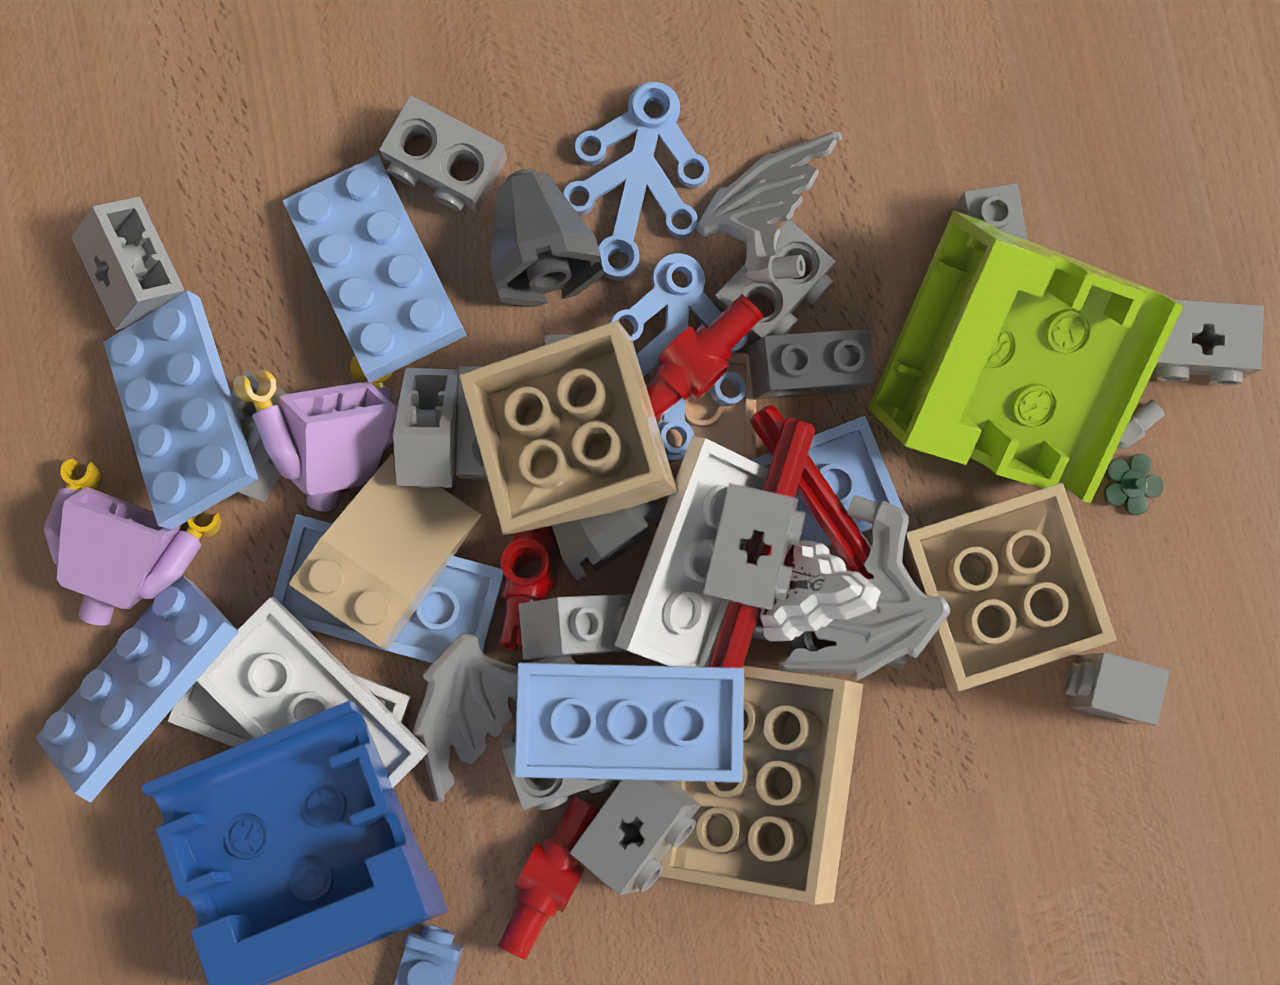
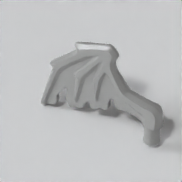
M830 132L774 154L767 153L728 187H719L703 216L696 225V229L703 237L726 233L744 243L746 249L745 276L747 280L760 284H777L778 279L804 276L805 262L802 255L777 256L776 245L781 232L775 223L788 221L793 217L794 210L803 201L799 194L809 190L819 174L817 168L810 164H805L812 159L830 155L835 145L842 140L841 132Z
M857 495L853 496L848 508V516L872 524L873 543L869 557L864 565L867 572L874 576L873 579L868 581L880 591L876 602V609L848 620L834 619L826 627H820L817 631H814L817 638L837 642V645L825 647L816 652L802 648L795 649L785 662L778 664V670L799 673L853 674L854 680L858 681L901 656L910 654L913 658H917L950 614V608L943 596L933 597L923 594L917 588L902 563L904 542L909 523V516L903 509L886 501H882L879 504Z
M465 633L459 634L423 673V678L428 681V685L412 731L414 736H420V742L429 750L424 756V760L437 803L445 800L444 795L454 785L452 772L448 768L450 745H454L460 761L472 765L486 751V733L489 732L491 736L498 737L503 726L511 721L513 714L508 708V697H512L517 702L518 666L506 664L484 655L480 651L478 637ZM570 656L540 658L530 662L535 664H576Z

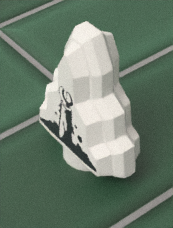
M802 540L798 546L789 544L786 550L783 566L792 567L793 570L785 601L775 598L773 609L762 608L760 617L763 623V634L769 641H792L795 637H800L804 631H817L820 627H826L834 619L848 620L875 610L880 591L859 572L846 571L845 563L839 557L829 555V549L824 544Z

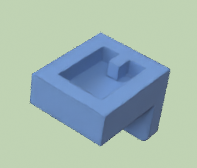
M423 924L422 931L412 929L406 936L405 950L394 985H453L464 944L453 941L454 932L438 926Z

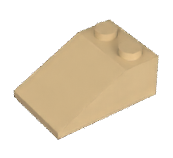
M391 454L320 538L289 582V585L377 646L389 649L477 523L481 514L441 487L397 486L395 456Z

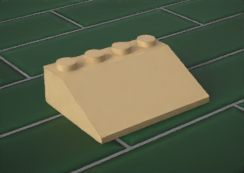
M743 666L742 782L673 781L698 801L701 806L692 817L696 821V825L691 834L680 846L676 848L671 846L660 861L664 866L660 876L813 905L834 903L863 684L843 679Z

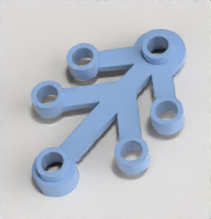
M648 82L640 85L632 92L626 113L596 131H585L578 136L575 142L578 160L584 165L596 166L605 159L608 147L637 132L632 152L585 181L571 182L563 192L568 201L570 195L575 191H584L588 194L589 200L583 206H575L570 202L579 216H584L593 209L596 199L625 182L613 236L604 239L598 247L604 276L615 281L630 278L639 266V249L634 242L646 186L666 215V229L671 236L677 239H686L693 235L696 230L698 219L695 210L683 203L654 158L658 136L677 161L678 180L684 187L689 189L700 188L706 183L709 175L707 160L694 152L676 124L680 114L678 96L669 86L660 82ZM649 103H658L663 107L664 111L659 117L652 118L645 114L644 108ZM587 141H595L601 146V149L596 155L587 156L581 151V147ZM688 164H697L702 168L703 174L697 179H690L686 177L683 169ZM680 213L688 215L692 221L691 225L684 230L675 228L671 222L675 215ZM615 252H622L628 257L629 261L625 267L616 269L609 264V257Z
M675 253L661 259L652 272L653 289L632 308L619 311L609 321V323H612L619 319L629 320L634 327L633 335L630 336L634 342L642 334L643 324L666 306L665 329L636 354L643 377L659 364L657 358L662 351L681 332L688 328L689 310L705 327H708L721 314V311L703 292L705 275L702 267L694 258L686 254ZM673 271H680L686 275L688 280L687 287L680 288L673 283ZM748 333L730 351L731 354L746 344ZM725 372L710 388L712 399L718 405L725 407L739 402L746 393L744 379L735 372ZM723 380L730 381L734 385L736 392L733 398H727L722 394L720 385ZM680 399L662 416V421L657 423L669 463L684 458L690 439L694 436L691 426L685 422L686 401ZM669 429L677 430L681 434L682 444L679 448L668 444L666 433Z

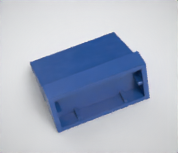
M344 702L141 785L144 795L152 796L161 811L163 826L156 828L178 896L186 897L195 911L198 927L191 930V934L209 985H269L448 912L434 871H429L395 789L388 778L389 775L366 721L354 702Z

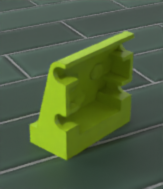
M953 210L868 409L906 447L967 465L969 458L984 464L997 475L1042 489L1063 483L1065 489L1075 494L1082 501L1091 503L1184 305L1148 287L1000 230L988 222Z

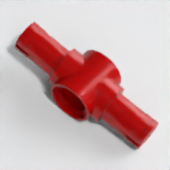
M743 294L729 305L708 327H705L703 324L697 330L692 326L688 327L659 355L657 361L661 365L655 370L658 375L646 386L656 421L680 399L686 401L690 396L694 399L701 397L728 370L730 364L727 360L732 356L730 351L763 318L762 313Z
M552 525L514 533L513 541L502 553L500 558L501 569L506 577L503 598L507 600L502 637L499 641V646L502 648L517 651V646H521L520 650L523 652L519 604L546 600L547 595L555 588L558 572L553 562L556 540L551 537ZM529 560L541 561V567L535 575L529 578L518 577V571L525 562Z
M573 796L551 840L545 838L542 845L536 843L514 888L519 890L515 898L520 901L506 926L505 932L497 945L498 947L526 960L549 916L555 917L558 910L564 912L585 870V867L581 866V862L570 852L600 809Z

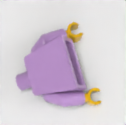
M355 355L351 360L350 369L353 377L359 383L280 395L278 397V405L273 406L270 400L276 390V380L271 373L265 370H255V376L259 382V388L255 394L252 392L250 382L245 375H237L233 382L236 395L241 400L254 403L257 412L252 417L264 448L278 472L284 478L291 479L304 494H307V505L317 511L326 512L336 509L340 490L366 485L376 473L381 457L393 442L397 407L393 404L391 389L385 388L384 381H387L393 372L369 383Z
M72 458L64 461L61 465L60 473L62 479L67 484L65 488L58 490L45 521L43 531L52 560L58 566V583L62 587L84 594L78 613L79 618L89 624L102 626L111 622L115 606L121 609H130L141 599L155 598L178 580L201 548L199 539L201 537H211L218 532L221 526V517L219 513H216L213 521L208 526L200 527L194 524L195 516L187 521L189 527L186 531H179L181 525L172 530L157 525L153 511L94 490L100 482L101 474L92 462L88 464L85 475L81 479L75 480L79 463Z

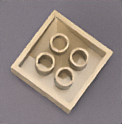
M618 321L460 375L502 532L505 535L611 513L677 492L632 338Z
M1063 483L906 533L903 556L911 579L923 594L933 597L943 596L950 608V614L931 638L949 692L969 689L1117 641Z

